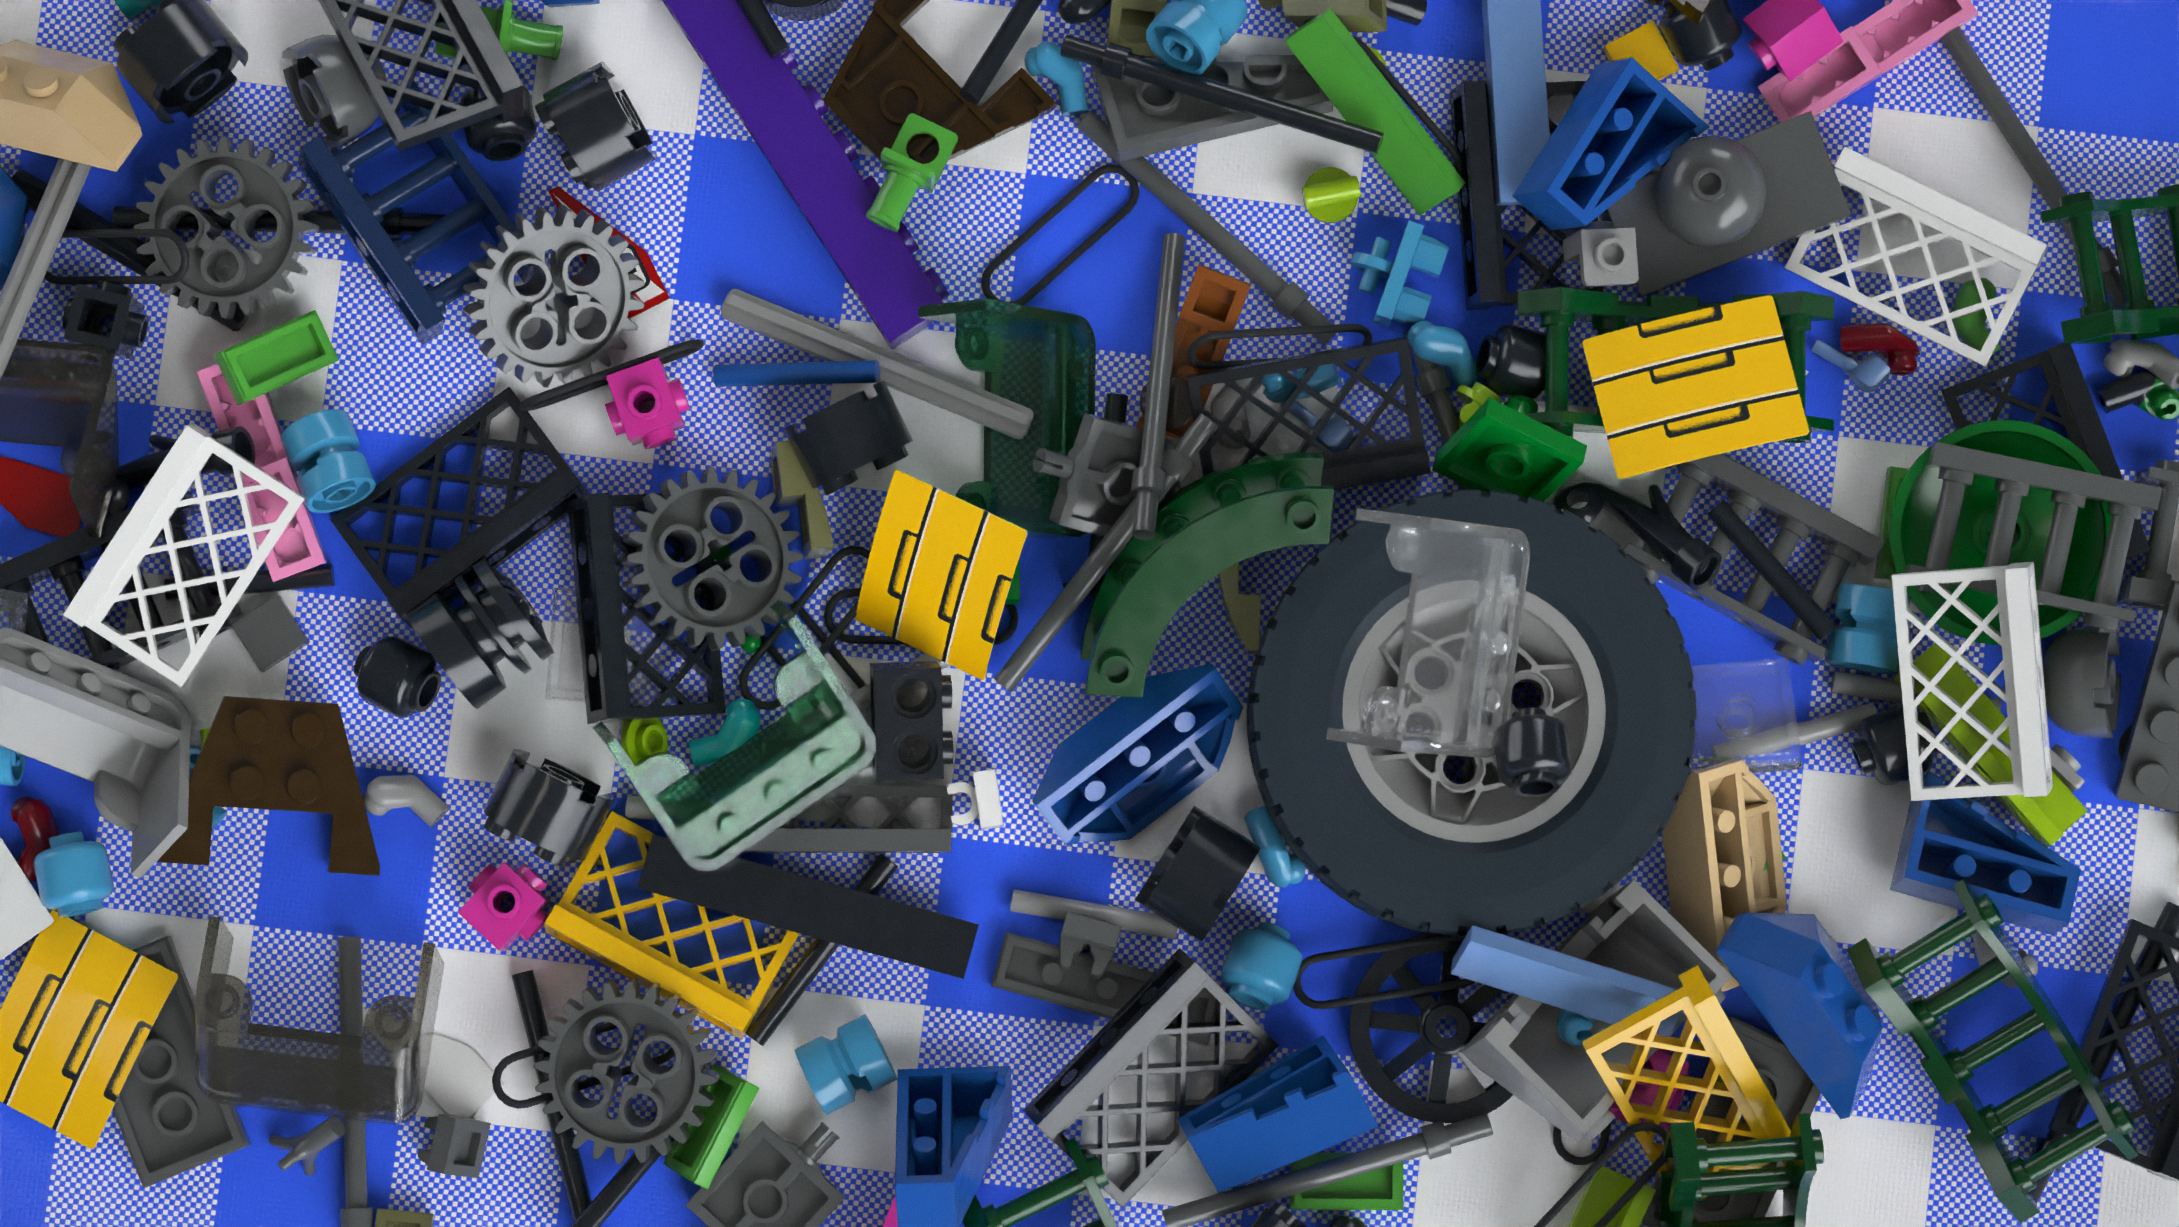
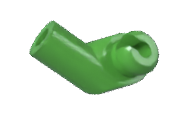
M1981 278L1987 299L1996 298L1997 292L1994 284L1986 278ZM1975 280L1965 282L1957 291L1952 312L1982 302ZM1982 309L1952 319L1956 333L1963 343L1981 351L1990 334L1989 329L1985 325L1987 319L1985 310ZM1999 343L1996 346L1993 354L2002 348Z

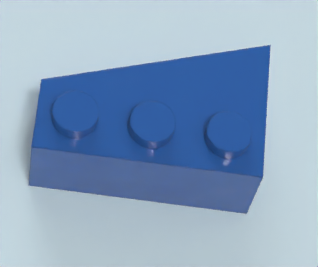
M1632 57L1597 64L1513 194V197L1551 230L1586 226L1636 186L1635 183L1654 167L1662 166L1671 158V153L1674 149L1689 139L1698 137L1709 126Z
M1928 771L1923 776L1924 787L1945 785L1943 784L1944 780L1931 771ZM1966 798L1910 801L1890 890L1965 911L1953 886L1963 879L1977 898L1985 893L1989 895L2001 913L2004 922L2054 935L2069 924L2081 873L2080 868L2021 830L2017 832L1988 813V808L1975 800L1971 802Z
M1323 1035L1177 1119L1218 1193L1227 1189L1242 1187L1256 1177L1379 1127L1348 1069Z
M1011 1066L898 1069L895 1159L898 1227H960L1013 1118Z

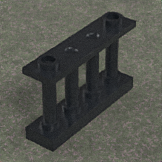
M188 491L182 500L193 498L192 492ZM197 504L178 507L171 516L170 522L175 542L189 539L185 528L189 526L187 518L200 513ZM133 507L0 564V599L2 604H9L20 632L50 644L30 597L34 593L32 585L53 577L54 582H61L68 601L71 603L85 582L82 572L86 570L84 562L103 554ZM163 529V530L161 531V533L159 534L158 538L164 537V539H165V541H166L165 533H164V529ZM193 547L177 548L183 580L205 577ZM140 568L144 589H147L149 587ZM133 576L124 588L126 593L136 591ZM208 583L185 588L195 610V614L191 615L192 620L213 616L222 605L221 602L216 604ZM147 595L146 599L153 628L165 626L152 595ZM138 598L129 599L141 629L145 630ZM238 603L217 635L232 628L230 619L243 614ZM181 619L174 623L184 622V619ZM209 624L194 626L195 634H199V637H201ZM79 626L92 656L89 660L113 670L137 660L119 647L113 649L110 641L88 627ZM186 628L155 635L158 650L188 638ZM146 637L134 640L149 650Z

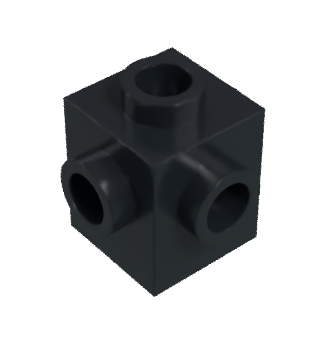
M98 281L97 289L77 284L74 298H70L66 304L62 327L65 331L63 339L78 348H82L81 358L113 365L115 356L132 360L134 348H141L143 346L148 331L149 317L143 314L145 306L130 296L131 288L106 281ZM115 317L111 335L105 336L103 333L104 322L109 318Z

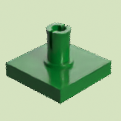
M1513 395L1504 404L1489 397L1436 452L1432 470L1472 490L1518 494L1519 497L1526 499L1531 497L1544 502L1584 463L1587 445L1524 415L1538 412V404L1530 397Z

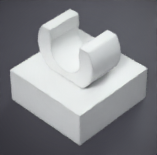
M995 769L973 772L975 788L966 782H955L947 787L948 795L964 793L972 801L971 808L967 813L951 816L953 824L959 826L968 825L979 816L982 830L1004 827Z

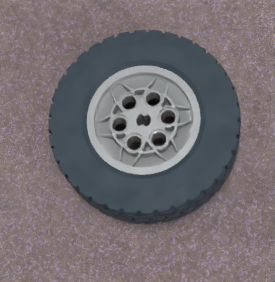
M1451 490V492H1436L1413 497L1411 500H1402L1377 510L1376 513L1365 516L1344 529L1342 533L1332 538L1329 544H1326L1314 554L1289 584L1265 627L1252 666L1246 711L1249 753L1254 776L1258 784L1257 787L1267 811H1269L1281 836L1305 867L1340 898L1373 917L1409 930L1453 937H1466L1472 925L1499 934H1506L1547 924L1583 908L1618 884L1634 869L1637 863L1645 857L1656 843L1661 831L1665 829L1677 807L1679 795H1682L1690 770V758H1693L1696 736L1694 720L1697 719L1696 691L1693 690L1692 684L1694 677L1689 654L1685 652L1683 646L1685 641L1675 617H1672L1667 609L1669 605L1655 583L1652 584L1646 577L1648 574L1630 554L1626 555L1620 549L1621 546L1600 529L1595 530L1589 526V522L1567 510L1563 512L1555 508V505L1531 497L1526 499L1519 497L1518 494L1493 490L1489 492L1480 490ZM1486 643L1497 651L1499 664L1495 671L1481 673L1471 666L1469 652L1473 645ZM1421 660H1434L1444 669V683L1438 689H1425L1416 681L1414 670L1416 664ZM1518 682L1533 684L1540 693L1538 708L1543 709L1546 715L1558 718L1566 725L1568 730L1571 773L1564 782L1559 784V789L1556 792L1542 797L1519 796L1514 793L1513 788L1507 787L1498 778L1494 732L1503 722L1511 719L1512 713L1518 710L1511 701L1512 687ZM1459 702L1466 707L1473 702L1480 706L1484 716L1481 726L1476 722H1472L1467 726L1461 724L1456 713ZM1418 714L1424 716L1430 722L1432 735L1427 743L1424 745H1414L1404 738L1401 726L1405 717ZM1461 753L1471 760L1473 775L1469 782L1455 784L1448 780L1443 771V763L1448 755Z

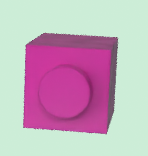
M1767 0L1743 18L1754 38L1747 44L1754 57L1765 70L1775 66L1789 82L1844 42L1825 7L1818 0Z

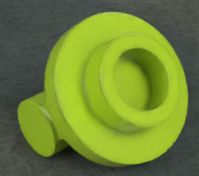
M1335 167L1317 170L1307 179L1304 187H1302L1303 203L1306 210L1313 218L1324 223H1337L1349 217L1357 205L1358 198L1361 197L1357 176H1351L1346 171Z
M1475 382L1472 388L1461 384L1455 393L1467 405L1460 411L1458 420L1460 427L1489 397L1500 403L1503 400L1481 383Z
M658 718L621 721V771H644L658 767L663 762L668 749L667 732L662 722Z

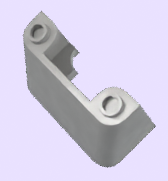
M1635 879L1606 898L1555 950L1675 989L1683 987L1678 976L1698 965L1720 1004L1726 997L1720 989L1732 977ZM1514 994L1467 1043L1461 1052L1479 1070L1569 1137L1577 1140L1586 1135L1590 1140H1593L1614 1119L1615 1115L1609 1108L1615 1099L1584 1046H1571L1559 1037L1556 1020L1561 1008ZM1684 1012L1669 1033V1037L1683 1022L1687 1021V1016ZM1595 1019L1590 1032L1595 1035L1613 1024ZM1622 1042L1603 1052L1602 1055L1606 1062L1629 1066L1637 1044ZM1650 1047L1645 1062L1658 1050V1048ZM1616 1078L1621 1086L1623 1079Z

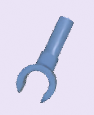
M1819 339L1811 350L1813 353L1840 367L1842 371L1849 375L1855 386L1863 392L1870 393L1876 391L1889 378L1890 368L1880 357L1872 352L1858 364L1851 357L1846 356Z
M1296 400L1288 409L1289 413L1307 425V428L1310 430L1319 420L1317 415L1313 414ZM1338 414L1329 419L1316 437L1317 440L1331 450L1346 447L1354 438L1352 429Z

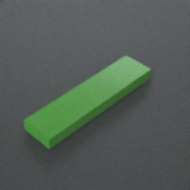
M1331 8L1289 35L1284 42L1343 118L1348 122L1384 133L1378 154L1372 152L1371 154L1419 215L1459 192L1466 182Z

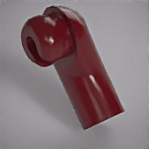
M1877 323L1841 326L1840 342L1843 353L1878 351L1888 357L1887 365L1892 375L1905 376L1911 375L1916 371V357L1920 355L1916 341L1892 325Z
M23 796L17 799L11 808L12 820L18 824L25 841V846L16 861L27 879L36 883L33 866L34 859L42 851L50 849L49 838L58 836L60 833L51 808L41 799Z

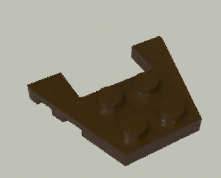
M876 0L872 8L873 11L858 39H855L823 99L826 107L880 163V154L883 148H892L907 116L911 113L919 115L957 134L958 142L949 158L951 160L1051 113L1057 107L1056 102L1022 67L981 106L965 100L959 93L961 87L902 28L930 0ZM917 134L909 140L906 150L910 159L921 164H927L937 157L939 144L931 135Z
M223 696L189 778L188 828L157 862L209 865L213 808L215 806L331 813L327 872L380 876V864L339 704Z

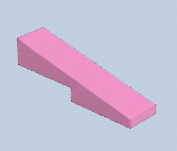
M1894 0L1854 27L1850 26L1839 33L1844 42L1789 82L1779 72L1759 85L1758 89L1780 123L1809 111L1812 112L1813 117H1816L1939 41L1941 37L1951 30L1961 27L1976 18L1978 11L1970 0Z
M218 364L197 371L218 430L238 426L244 427L249 432L254 443V465L302 495L296 480V470H293L281 441L282 430L269 392L237 406ZM242 472L245 487L260 484ZM269 489L247 493L254 526L277 521L288 504V501ZM305 501L265 560L273 582L327 562ZM271 529L255 532L259 546Z

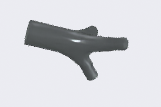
M331 1116L309 1132L299 1136L285 1138L275 1134L271 1135L269 1138L270 1145L290 1151L284 1158L278 1161L279 1168L285 1171L299 1160H303L304 1173L309 1176L315 1173V1159L322 1149L345 1134V1126L338 1117Z

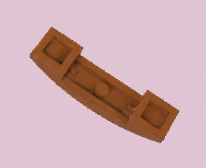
M1201 264L1197 267L1176 324L1165 435L1178 439L1182 438L1193 423L1186 375L1212 371L1200 370L1191 366L1187 360V350L1191 343L1202 335L1215 331L1235 330L1251 287L1250 283ZM1231 339L1209 341L1197 349L1195 357L1204 362L1223 361ZM1214 384L1200 387L1203 408H1205ZM1145 407L1141 415V418L1139 419L1136 426L1142 429L1144 425Z

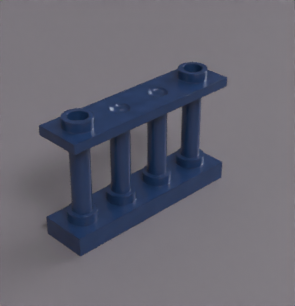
M413 80L410 89L417 92H421V90ZM430 92L425 93L427 95L433 96ZM403 102L402 107L406 112L399 115L398 118L405 130L426 122L431 110ZM385 124L340 151L336 147L329 150L322 138L318 136L301 146L298 165L423 346L441 335L445 322V317L443 316L446 313L445 306L466 294L463 290V285L479 282L480 276L467 266L434 287L431 284L423 286L412 271V268L415 267L414 260L480 220L497 245L501 240L497 235L495 227L500 225L510 233L517 229L450 133L426 141L437 157L372 196L368 193L360 195L349 178L353 175L352 169L395 144ZM450 175L468 202L404 241H401L399 238L392 241L380 224L384 221L383 215ZM485 255L475 262L486 263L489 257ZM526 264L517 270V274L524 283L528 282L533 275V264Z

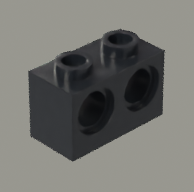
M937 661L869 663L872 775L876 782L944 779V764H953L954 756L952 731H943L942 709L952 708L951 675H942L941 666ZM918 679L926 685V695L923 701L913 707L899 704L896 697L899 686L906 680ZM911 735L924 737L927 740L928 747L923 758L916 762H905L898 757V747L904 738Z

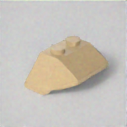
M18 40L0 44V144L117 172L142 137V131L113 63Z
M1735 758L1691 772L1686 780L1682 795H1679L1677 807L1665 829L1662 830L1671 916L1732 975L1721 987V992L1741 986L1716 953L1717 947L1736 915L1742 913H1785L1787 908L1776 797L1758 777L1749 771V767L1743 760ZM1766 859H1767V863H1768V866H1769V867L1766 868L1765 870H1763V869H1764L1765 862H1766Z

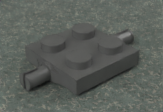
M1084 413L1074 446L1068 456L1040 448L1035 456L1046 462L1033 459L1034 471L1060 477V487L1049 519L1058 525L1104 537L1134 499L1131 495L1133 471L1139 467L1143 429ZM1165 435L1164 450L1168 445L1175 447L1180 439ZM1179 481L1173 484L1158 505L1182 488Z
M762 1121L721 1165L709 1188L701 1187L686 1206L707 1227H819L846 1198L840 1190L825 1178L817 1163L840 1137L834 1131H831L817 1147L816 1143L830 1129L824 1122H821L808 1139L799 1146L784 1140L765 1121Z

